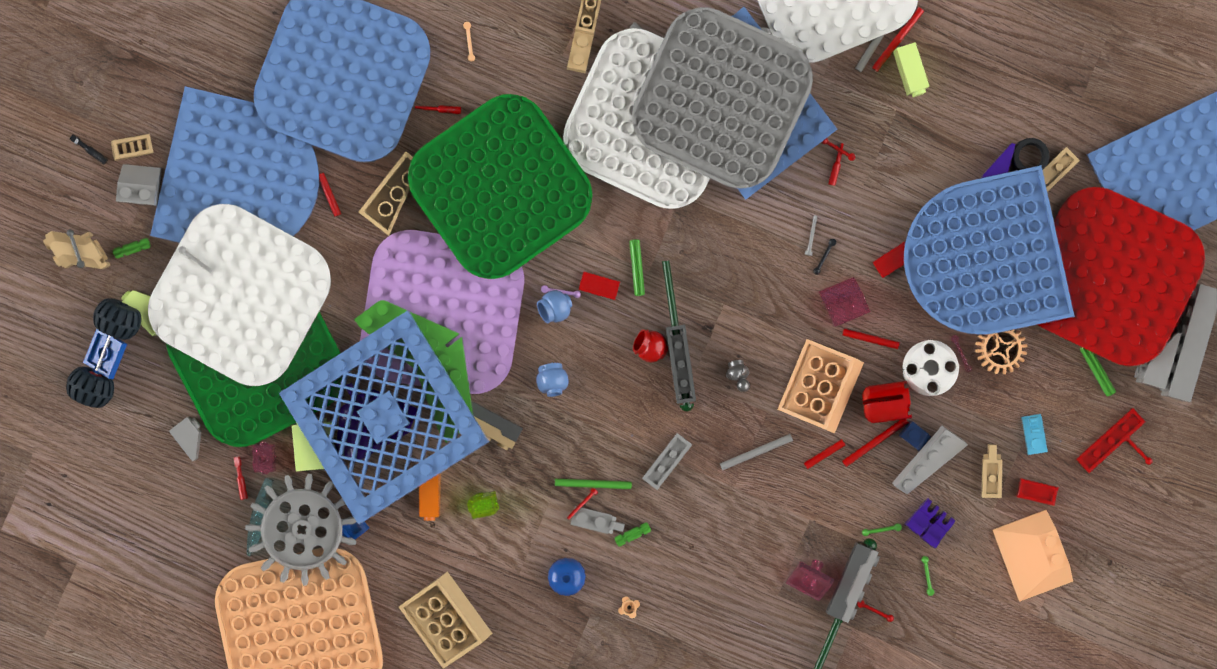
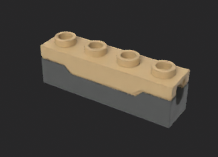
M471 401L473 416L489 441L491 439L498 441L497 445L505 450H508V448L513 449L523 428Z

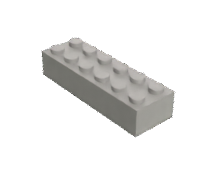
M1202 284L1196 285L1181 315L1183 317L1181 325L1178 324L1176 332L1182 334L1166 389H1159L1162 391V396L1191 402L1217 313L1216 288Z

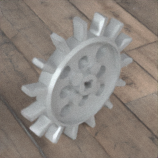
M307 474L304 489H294L292 479L289 475H286L284 482L287 486V492L278 496L273 488L267 485L264 487L265 491L273 499L269 506L264 508L257 503H252L250 506L254 511L262 513L263 518L260 525H245V530L261 531L262 542L253 544L249 551L257 552L265 548L270 558L263 563L261 569L263 571L269 569L275 561L283 565L284 569L280 575V582L283 583L287 580L290 569L301 570L303 586L308 584V569L318 567L321 575L326 580L329 579V572L325 568L324 563L332 557L339 564L345 565L347 562L344 557L336 552L339 544L356 545L357 542L351 537L342 536V526L354 524L356 520L354 517L341 519L338 509L346 505L343 498L334 504L327 498V494L333 487V482L329 481L321 493L311 490L312 474ZM281 503H290L291 510L288 513L281 512ZM301 505H308L310 507L308 515L303 516L299 513ZM322 507H326L329 510V515L326 518H320L318 515V511ZM280 521H285L288 524V529L285 532H280L277 529V524ZM299 524L301 526L305 525L307 527L305 529V534L301 532L299 534L297 533V526ZM322 526L326 529L324 537L316 536L315 530L317 527ZM278 540H282L285 543V548L282 551H277L274 548V543ZM296 543H302L305 547L301 554L293 551V546ZM317 545L324 549L321 556H315L312 553L313 548Z

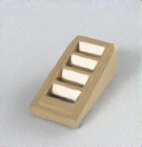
M150 134L111 141L114 161L153 153ZM141 140L145 141L146 150L142 149ZM136 141L138 146L137 152H135L133 142ZM127 143H129L131 153H127ZM118 145H121L123 154H119Z

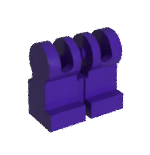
M927 498L904 525L916 535H919L932 548L936 549L941 539L955 523V519L950 517L943 524L942 521L947 513L943 511L940 515L936 516L940 508L937 505L928 512L927 509L932 501ZM936 516V520L933 522V524L930 523V519Z

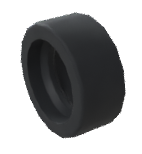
M1026 138L1015 145L1012 156V163L1017 170L1029 168L1024 166L1019 159L1021 149L1027 145L1036 146L1041 152L1042 158L1037 166H1042V170L1047 166L1050 157L1045 143L1036 138Z

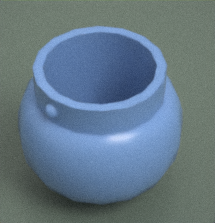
M552 290L543 295L541 300L537 301L539 314L546 323L561 322L570 315L572 301L566 293L563 294L561 291Z
M549 363L538 368L539 373L536 377L538 389L542 393L547 394L548 397L559 396L568 387V375L561 363Z

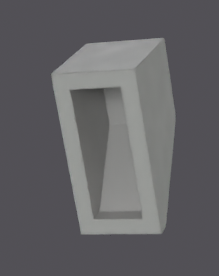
M189 416L169 432L188 457L195 461L199 457L202 431L199 429L201 427L199 422L194 417L191 419Z

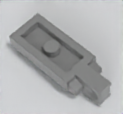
M583 507L572 517L570 524L606 534H612L613 530L623 532L625 527L624 523L616 522V517L611 514Z

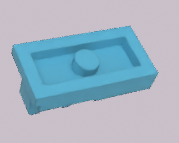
M1041 414L1021 417L1027 454L1048 452Z

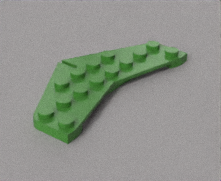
M380 300L354 320L361 329L370 335L407 310L385 300ZM410 312L473 414L463 337L447 347L446 344L457 337L459 333ZM400 339V340L397 341V342H400V343H404V344H405V342L403 341V339ZM396 345L394 354L402 357L405 346ZM408 349L407 358L415 360ZM406 361V363L414 368V362ZM418 366L417 375L425 376ZM419 378L421 386L423 388L425 379ZM428 382L427 391L435 393L432 386ZM426 394L428 404L433 406L435 395ZM438 398L437 407L445 409ZM436 410L434 420L443 422L445 412ZM448 415L447 424L455 425ZM436 424L440 433L442 425ZM446 426L444 437L452 439L455 428Z

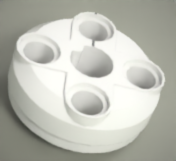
M927 340L914 345L907 352L903 360L902 371L905 381H907L908 386L913 391L924 396H937L953 386L958 377L959 363L955 353L946 344L935 340ZM926 344H931L934 347L933 354H927L924 351ZM946 362L954 364L955 369L953 372H948L945 369ZM910 364L916 367L914 375H910L906 371V367ZM929 382L937 385L936 392L928 391L927 385Z

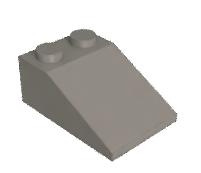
M1173 332L1166 347L1159 356L1136 368L1134 377L1137 383L1157 389H1166L1182 333Z

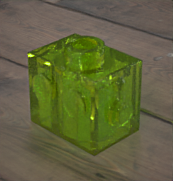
M495 491L477 493L467 503L472 519L495 515L500 509Z

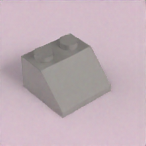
M123 164L117 182L116 202L157 206L162 168Z

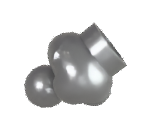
M743 360L729 362L726 377L730 380H738L737 389L740 392L748 391L750 383L745 379L749 375L748 367L744 365Z

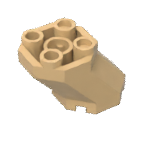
M51 231L45 235L46 239L43 242L48 250L53 251L55 255L53 259L59 267L62 266L68 269L73 265H77L78 260L70 237L66 233ZM87 232L82 236L73 235L81 260L85 262L86 267L105 269L110 266V262H105L108 257L97 239L94 241L91 239L93 237L91 232Z

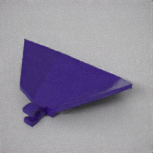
M352 382L346 385L347 387L354 388V384H352ZM347 389L350 397L352 398L353 391ZM375 389L371 391L373 393L380 394V392ZM357 392L355 402L364 404L366 394H358ZM370 395L369 403L377 399L378 396ZM397 401L404 412L405 403ZM346 403L342 406L340 413L348 415L350 404ZM354 405L352 416L360 417L357 411L363 407ZM409 405L407 414L416 416L418 409ZM339 417V427L345 428L347 417ZM351 418L349 429L358 431L360 420ZM408 418L411 424H409L405 428H411L414 419ZM364 424L362 432L370 434ZM338 430L337 440L342 441L343 430ZM399 431L389 438L397 440ZM403 431L402 437L408 434L409 432ZM348 432L346 442L355 444L357 434ZM361 435L359 445L368 447L370 437ZM374 440L372 448L380 450L383 442L376 444ZM336 443V449L339 452L341 444ZM345 445L343 456L352 458L354 447ZM358 448L356 459H364L367 450Z

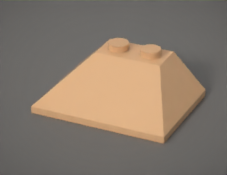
M1047 510L992 530L1019 602L1073 582L1070 564L1056 527Z

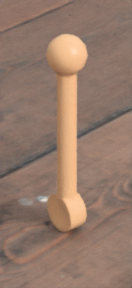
M465 22L463 26L466 29L468 60L473 62L475 56L473 55L470 36L471 24Z

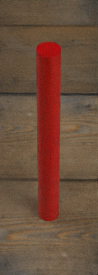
M920 7L916 9L912 17L871 67L874 71L878 72L924 13L923 9Z
M906 419L899 420L842 461L845 467L907 425L908 421Z

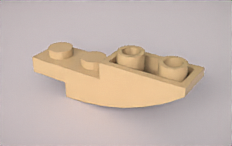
M581 0L567 70L586 73L601 0Z

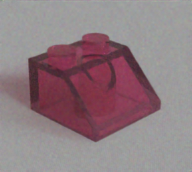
M854 277L819 291L833 327L870 313L865 297Z

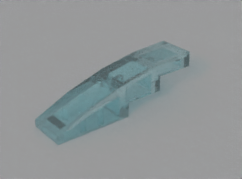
M269 477L265 478L255 503L264 508L269 506L272 500L266 498L267 493L264 487L267 485L271 487L275 480ZM253 510L250 524L260 525L263 514ZM248 531L247 556L253 555L254 552H250L249 548L253 544L259 543L262 538L261 531Z

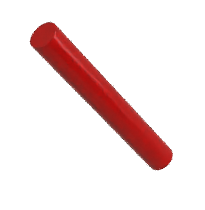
M845 328L842 336L898 349L900 344L897 341Z

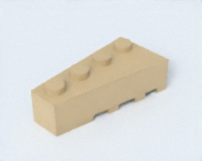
M406 151L358 211L388 236L410 190L408 170L413 156Z

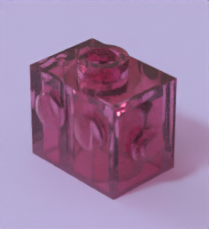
M261 442L260 444L253 445V472H260L264 475L276 471L275 444Z

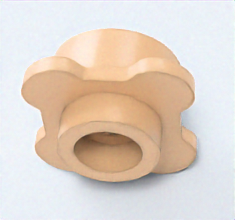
M627 596L623 597V603L618 612L621 615L625 614L630 618H635L640 602L638 600L633 601Z

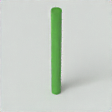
M555 478V486L631 489L632 482Z

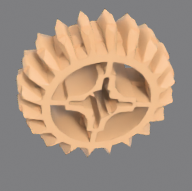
M1014 330L1004 331V333L1013 338V340L1004 342L998 333L986 334L985 337L978 335V338L982 339V343H975V345L981 346V349H976L975 353L982 354L977 357V360H985L981 366L984 367L989 364L987 371H991L995 367V374L999 373L1000 368L1002 374H1006V368H1008L1009 372H1013L1012 365L1019 368L1020 365L1017 361H1025L1020 355H1027L1026 351H1022V348H1026L1027 344H1021V341H1024L1026 338H1018L1021 334L1020 330L1015 333ZM993 336L994 346L989 351H986L987 342ZM999 343L1001 345H1008L1003 349V354L1000 351L996 352L999 348ZM1016 345V353L1010 361L1009 350ZM999 355L1005 364H996L989 357Z

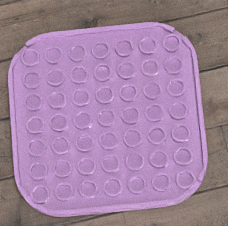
M418 230L399 231L383 240L374 254L365 311L378 301L385 300L459 333L446 346L449 347L459 338L463 337L470 394L488 392L502 383L512 365L524 289L523 268L521 266L513 273L502 278H481L471 274L462 267L440 234ZM363 329L361 331L360 341L365 337L369 336V334L365 332ZM386 348L381 352L389 354L390 350ZM380 355L378 366L386 367L388 356ZM375 356L365 363L373 364ZM393 358L391 369L399 370L401 359ZM405 362L404 372L413 373V367ZM377 368L375 375L384 379L385 370ZM390 371L388 381L397 382L398 373ZM403 374L401 383L410 384L412 376ZM416 377L414 385L421 386L419 378Z

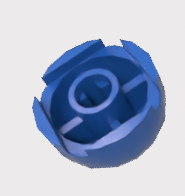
M573 558L558 559L549 569V585L559 595H574L585 584L586 574L584 567Z

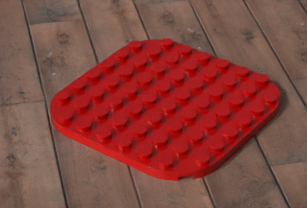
M1090 187L1077 191L1064 202L1054 220L1074 317L1037 325L1118 365L1138 366L1150 362L1159 356L1166 347L1203 273L1205 250L1202 241L1196 232L1184 223L1110 189Z

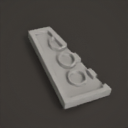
M942 425L892 484L905 494H909L968 446V444Z

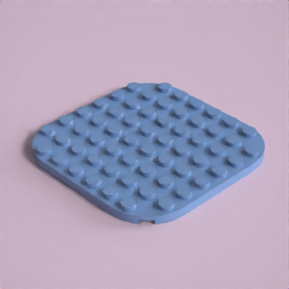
M290 0L282 14L255 85L254 104L257 113L268 127L283 135L356 162L367 163L379 160L390 154L401 139L430 62L428 38L423 29L412 19L363 0Z

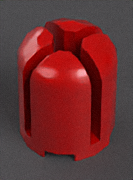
M907 381L867 386L862 393L866 419L871 423L912 418V414L908 415L911 405L909 388L904 387V385H907Z

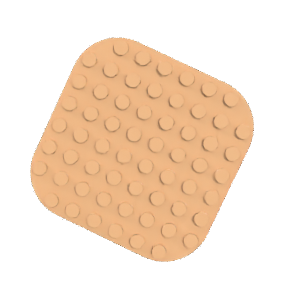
M323 547L312 550L315 556H321L324 552ZM338 548L336 552L343 556L347 563L345 565L339 564L332 557L325 562L324 566L329 572V579L327 580L321 575L318 567L308 569L307 575L309 580L305 586H303L301 581V570L290 569L287 580L284 583L280 582V575L283 572L284 566L276 561L273 562L269 569L263 571L261 567L268 559L245 563L229 571L218 585L215 595V608L228 669H382L383 652L367 576L359 560L348 551Z

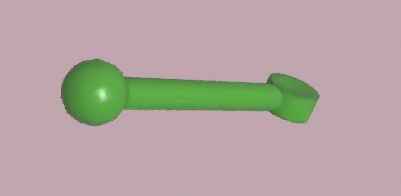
M897 523L891 527L872 530L864 529L862 534L863 536H868L872 533L890 530L900 531L902 526Z
M924 556L921 561L924 563L928 586L926 592L929 596L934 595V590L931 587L928 569L929 558Z

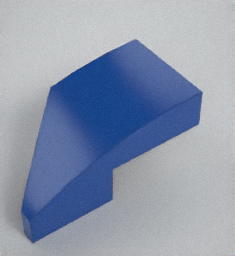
M365 521L361 524L356 522L343 525L342 536L357 539L369 529V526Z

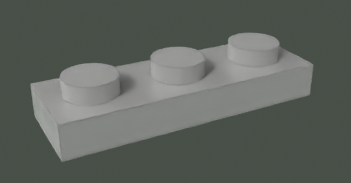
M676 433L642 479L658 490L692 444Z

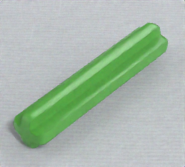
M634 239L629 242L635 296H643L645 290L640 241Z
M1080 347L1082 355L1105 395L1111 396L1116 390L1095 353Z

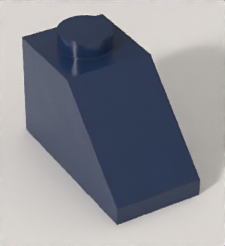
M909 421L898 435L918 452L931 439V436L913 421Z

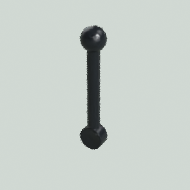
M835 239L829 240L828 248L818 266L813 270L815 275L820 274V269L832 246L836 245Z

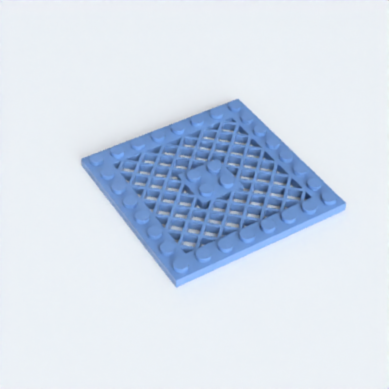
M408 310L279 393L358 524L371 518L489 442ZM400 339H403V341L405 342V344H404V343L397 342V341L400 340ZM396 345L405 346L402 357L394 355ZM391 346L389 354L381 352ZM408 349L415 360L407 358ZM380 355L388 356L386 367L378 366ZM375 356L373 364L365 363ZM393 358L401 359L399 370L391 369ZM406 361L415 363L413 373L404 372ZM364 365L372 367L370 378L361 376ZM359 366L357 375L349 373ZM418 366L425 376L417 375ZM377 368L385 370L383 381L374 379ZM390 371L398 373L396 384L387 382ZM403 374L412 376L409 387L400 385ZM343 376L341 385L333 383ZM347 376L356 377L354 388L345 386ZM416 377L425 379L422 390L413 388ZM360 379L369 380L367 391L358 389ZM373 382L382 383L380 394L371 392ZM428 382L432 386L435 393L427 391ZM386 385L395 386L394 395L391 391L385 393ZM331 386L340 388L338 398L329 396ZM327 387L325 395L317 394V392ZM399 388L409 389L406 400L397 398ZM344 389L353 391L351 401L342 399ZM413 391L422 392L419 403L410 401ZM357 392L366 394L364 404L355 402ZM426 394L435 395L433 406L424 404ZM370 395L378 396L377 399L369 403ZM315 396L324 398L322 409L313 407ZM438 398L445 409L437 407ZM328 399L337 401L335 412L326 410ZM397 401L405 403L404 412ZM341 402L350 404L348 415L339 413ZM410 404L418 406L416 416L407 414ZM354 405L363 407L357 411L360 417L352 416ZM423 407L432 409L430 419L421 418ZM313 410L321 411L319 419ZM436 410L445 412L443 422L434 421ZM325 412L334 414L332 425L323 423ZM338 415L347 417L345 428L336 426ZM448 415L455 425L447 424ZM351 418L360 420L358 431L349 429ZM408 418L416 419L413 430L405 428L411 424ZM420 420L429 422L426 433L417 431ZM433 423L442 425L440 436L430 434ZM364 424L370 434L362 432ZM323 426L331 428L329 436ZM446 426L455 428L453 439L444 437ZM335 429L344 431L342 441L333 439ZM399 431L397 440L389 438ZM403 431L412 432L410 443L401 441ZM348 432L357 434L355 444L346 442ZM416 434L425 435L423 446L414 444ZM361 435L370 437L368 447L359 445ZM430 437L439 439L437 449L427 447ZM374 440L376 444L383 442L381 450L372 448ZM443 440L451 441V443L441 448ZM387 441L396 443L394 453L385 451ZM333 442L341 444L339 452ZM400 444L409 446L407 456L398 455ZM345 445L354 447L352 458L343 456ZM413 447L422 449L420 459L411 458ZM358 448L367 450L365 461L356 459ZM427 450L435 452L425 459ZM371 451L380 453L378 464L369 462ZM384 454L393 456L391 467L382 465ZM397 457L406 459L404 470L395 468ZM343 459L351 460L349 469ZM410 460L419 462L409 469ZM355 462L364 464L362 474L353 472ZM368 465L377 467L375 477L366 475ZM381 468L390 470L388 480L379 478ZM394 471L402 472L401 475L393 479ZM353 475L361 477L359 485ZM365 478L374 480L372 490L363 489ZM378 481L386 483L376 490ZM363 492H367V493H371V494H369L368 496L365 497V495H364Z

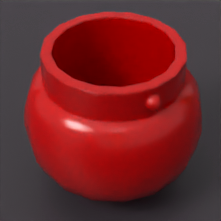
M641 330L633 344V352L638 354L643 361L649 363L663 359L668 351L664 335L653 330Z

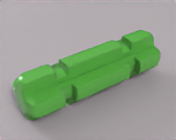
M144 238L140 242L135 241L123 245L122 248H114V257L121 258L124 255L127 256L139 252L141 249H148L151 247L148 238Z
M645 522L640 527L637 526L625 532L624 535L616 536L615 542L620 547L627 541H633L641 537L642 534L645 535L651 532V528Z

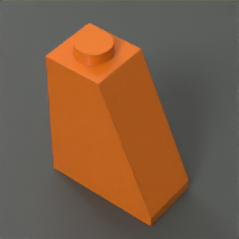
M441 473L419 486V517H424L425 521H435V517L440 516Z

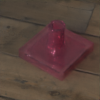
M812 560L811 566L800 561L788 577L786 584L820 601L835 579L821 572L824 564L820 562L819 566H817L819 560Z

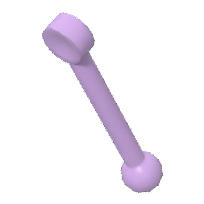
M545 285L541 287V291L543 293H547L552 290H558L548 288ZM558 290L575 298H579L581 295L579 291Z

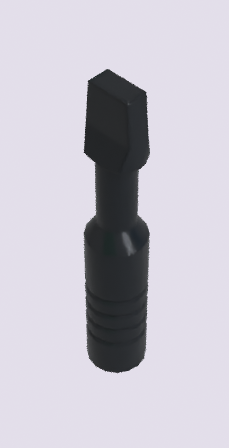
M72 134L70 140L73 143L80 145L89 155L103 165L106 164L108 158Z

